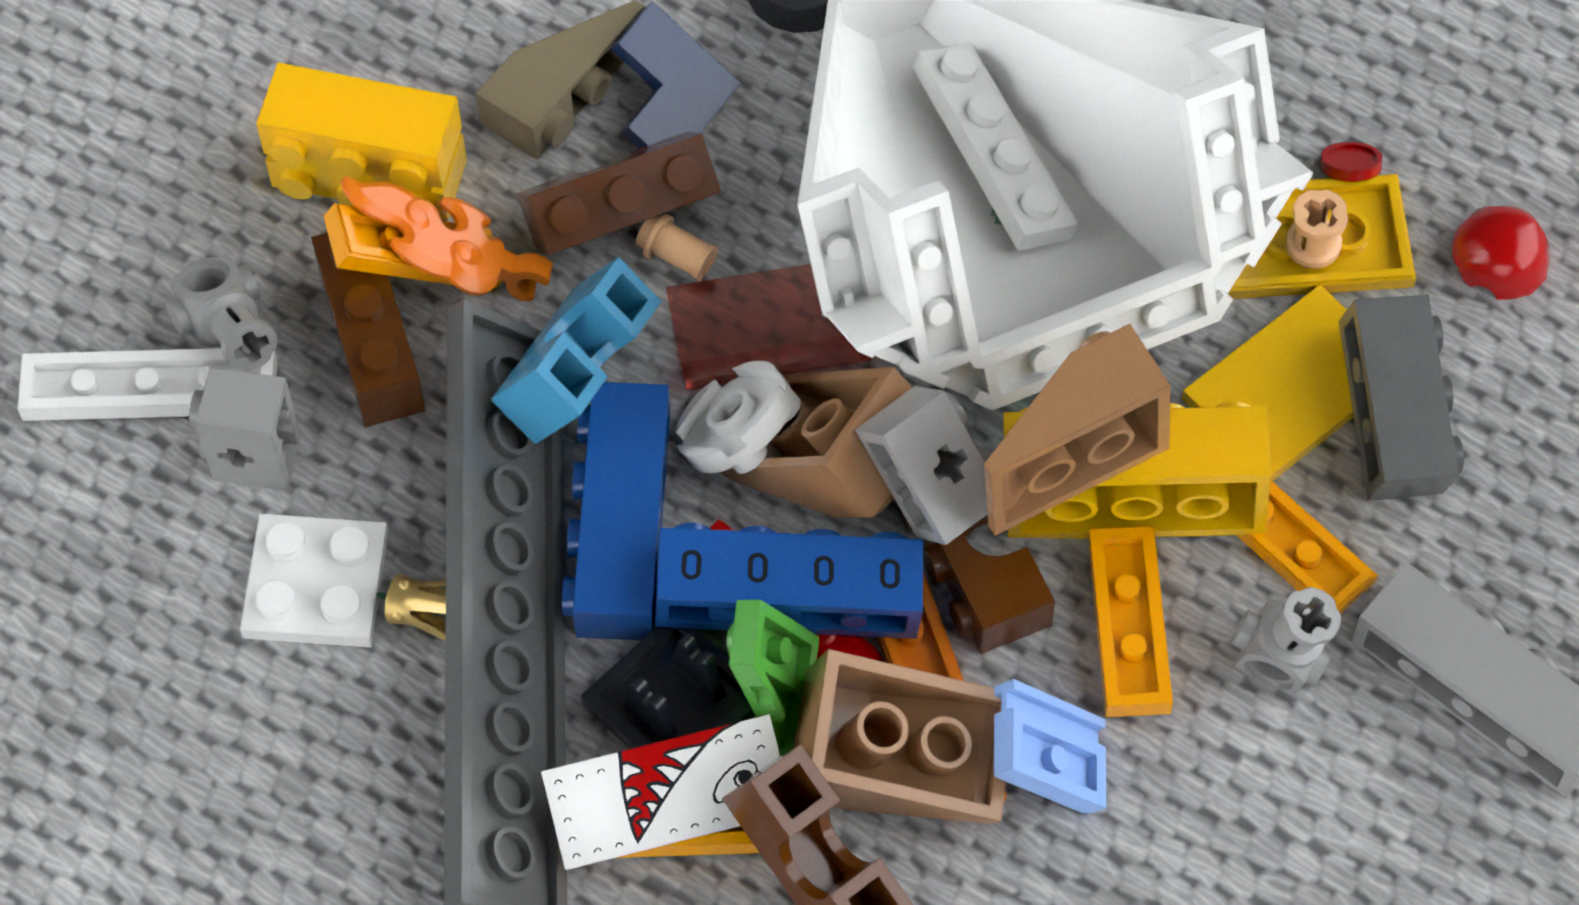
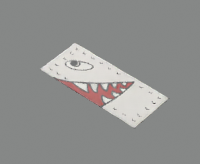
M770 714L541 771L565 870L740 826L721 798L770 762L780 757Z

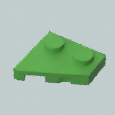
M761 599L737 600L734 622L730 625L727 633V649L730 656L729 666L756 717L770 714L779 753L782 756L794 748L805 670L817 660L819 636Z

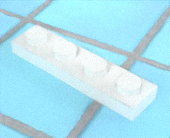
M972 43L918 52L913 70L1016 249L1020 251L1071 240L1078 226L1077 221Z
M248 347L242 348L245 353L251 352ZM222 348L24 353L21 360L18 411L22 421L189 416L190 403L195 390H204L209 367L236 371L243 370L229 366L222 355ZM275 350L266 364L248 372L277 376V356Z

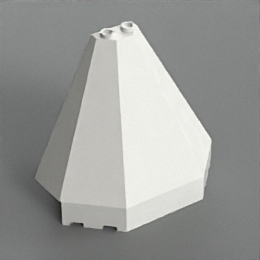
M828 0L797 203L822 316L827 317L858 352L871 358L875 355L899 366L905 373L944 389L947 387L967 396L973 403L992 411L1039 393L1068 355L1077 350L1083 341L1098 332L1108 331L1111 333L1131 324L1148 350L1220 321L1234 300L1228 293L1246 264L1253 267L1256 265L1282 223L1276 217L1293 190L1298 188L1303 191L1313 175L1310 169L1277 144L1280 137L1264 28L1130 0ZM972 43L1077 221L1078 226L1071 240L1020 251L1016 249L913 70L918 52Z

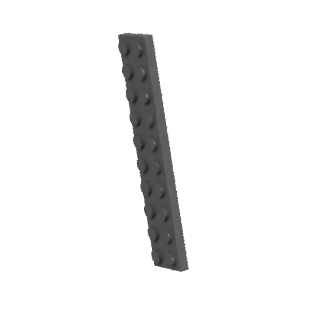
M465 299L447 309L444 905H567V870L564 868L541 771L566 765L564 616L562 615L564 581L562 428L539 443L534 444L490 400L541 331Z

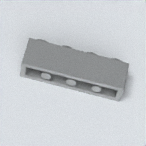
M1406 562L1359 616L1352 642L1567 798L1579 784V685L1563 675L1549 656L1536 649H1527L1506 634L1503 626L1492 615L1481 610L1474 611L1453 596L1449 587L1439 577L1429 572L1421 573Z

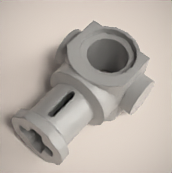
M225 253L218 257L194 261L186 266L178 276L170 279L175 296L165 301V307L179 334L182 335L190 332L200 346H221L224 359L230 367L235 369H241L246 372L260 368L270 360L278 344L277 334L268 322L258 320V306L254 300L260 298L261 294L258 284L247 265L242 264L237 267ZM243 342L251 351L250 353H245L240 347L243 345Z
M1308 587L1302 591H1294L1285 601L1270 599L1258 613L1247 610L1231 640V645L1241 649L1234 667L1243 671L1251 679L1255 680L1257 675L1277 682L1280 684L1278 690L1290 695H1294L1305 683L1312 687L1315 686L1331 656V652L1324 649L1325 643L1329 642L1340 628L1341 615L1336 608L1334 599L1323 590ZM1310 604L1315 605L1312 611L1307 608Z

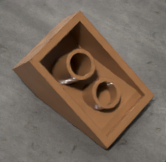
M1131 324L1111 333L1108 331L1098 332L1083 341L1077 350L1071 352L984 463L988 526L994 536L1169 449L1171 385Z
M895 367L783 375L801 401L799 411L791 420L783 425L777 435L765 446L767 454L759 466L745 474L737 473L733 467L719 473L736 483L835 518L875 517L876 514L883 511L890 504L894 497L863 446L855 429L913 387Z
M831 649L823 653L805 670L794 748L800 744L840 799L833 807L850 811L989 824L1001 822L1006 782L994 777V714L1001 712V699L994 696V688Z

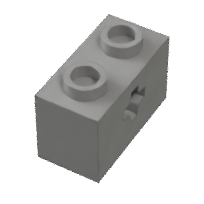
M209 367L204 390H195L189 409V424L191 428H196L199 436V455L201 458H206L213 481L288 491L301 439V432L286 377Z
M914 386L856 428L855 432L916 537L947 545L987 515L984 463L990 456L974 444L965 428V425L968 423L966 412L954 396L943 390Z

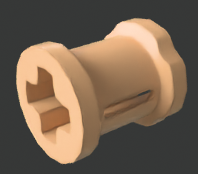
M1308 190L1301 194L1293 205L1294 223L1287 232L1285 246L1288 255L1303 267L1314 269L1327 267L1340 254L1342 245L1341 234L1347 226L1348 215L1346 213V202L1338 194L1330 190ZM1329 209L1332 210L1330 221L1327 220ZM1304 237L1307 238L1305 249L1302 248Z

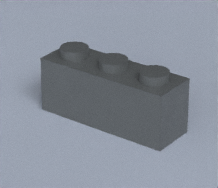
M1429 295L1355 299L1338 322L1367 501L1443 494L1459 478V474L1462 472L1464 451L1460 438L1452 434L1449 413L1453 407L1454 396L1451 380L1447 375L1443 376L1439 358V353L1443 346L1441 321L1438 316H1432Z

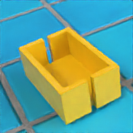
M277 62L256 122L263 153L267 154L265 161L272 187H277L283 194L294 199L305 200L311 198L312 195L337 199L342 205L354 206L341 188L340 182L343 177L348 176L364 183L389 182L404 187L418 198L428 200L438 210L441 220L448 221L450 214L440 207L439 202L444 197H456L467 162L464 137L460 133L462 124L457 96Z

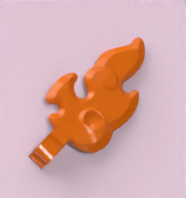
M348 176L343 177L340 182L345 195L359 211L374 220L396 228L402 233L403 238L392 237L389 241V246L402 260L419 271L447 279L459 290L475 296L489 293L499 279L506 282L508 292L514 298L521 301H532L534 299L537 282L545 286L550 283L553 263L548 258L535 253L516 255L504 249V244L499 237H488L483 231L484 228L491 224V219L480 209L463 200L444 197L439 202L440 207L448 212L455 222L456 229L450 230L443 225L438 210L431 202L416 197L402 186L389 182L364 183Z

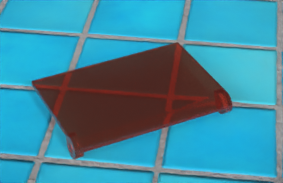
M811 264L666 287L686 390L704 388L714 379L720 385L727 384L739 377L732 368L750 361L770 362L782 375L872 360L871 357L858 352L827 317L822 316Z

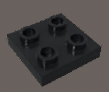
M654 628L581 694L582 705L629 749L753 719L756 716L729 666L730 658L698 629Z

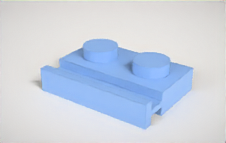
M1015 679L994 686V696L1001 699V712L994 714V777L1080 813H1094L1105 809L1106 746L1098 743V731L1106 728V719Z

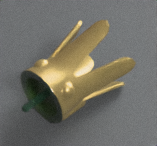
M398 573L393 578L387 593H376L377 598L386 600L385 618L388 623L415 626L445 641L446 626L444 625V619L430 612L446 614V588H439V586H446V580L421 581Z

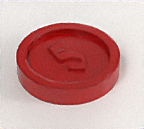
M1335 143L1326 147L1321 152L1320 168L1324 174L1337 180L1350 182L1364 181L1376 177L1381 172L1382 153L1377 148L1365 143Z

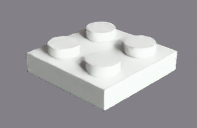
M259 514L240 626L242 638L372 648L389 533L387 523Z

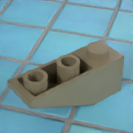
M636 0L514 51L475 93L480 124L536 159L539 158L550 144L554 147L560 146L571 133L575 122L574 117L587 103L592 106L598 104L606 95L611 85V76L624 63L611 50V47L645 6Z

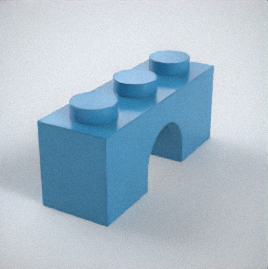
M617 257L572 289L490 400L534 444L539 443L583 413L608 377L600 369L601 365L616 351L637 337L662 301L620 257Z

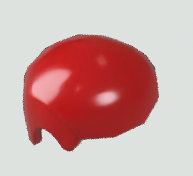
M1513 206L1482 207L1476 209L1455 230L1451 255L1461 277L1468 286L1487 288L1494 294L1497 300H1511L1533 294L1547 279L1550 261L1548 240L1537 220L1525 210Z

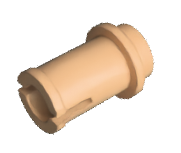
M664 214L662 217L657 215L645 220L636 238V246L643 249V256L650 260L656 256L692 275L699 282H701L716 261L719 251L717 246L708 244L675 225L674 217L669 214Z

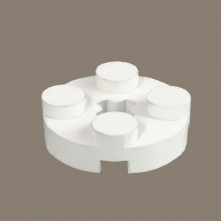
M750 361L732 368L739 376L738 378L731 380L723 387L714 379L699 391L687 405L677 423L676 434L683 440V444L677 445L680 453L697 471L719 473L732 467L739 474L752 471L764 460L767 454L765 446L777 435L783 425L797 414L801 406L799 397L791 389L784 376L770 362Z

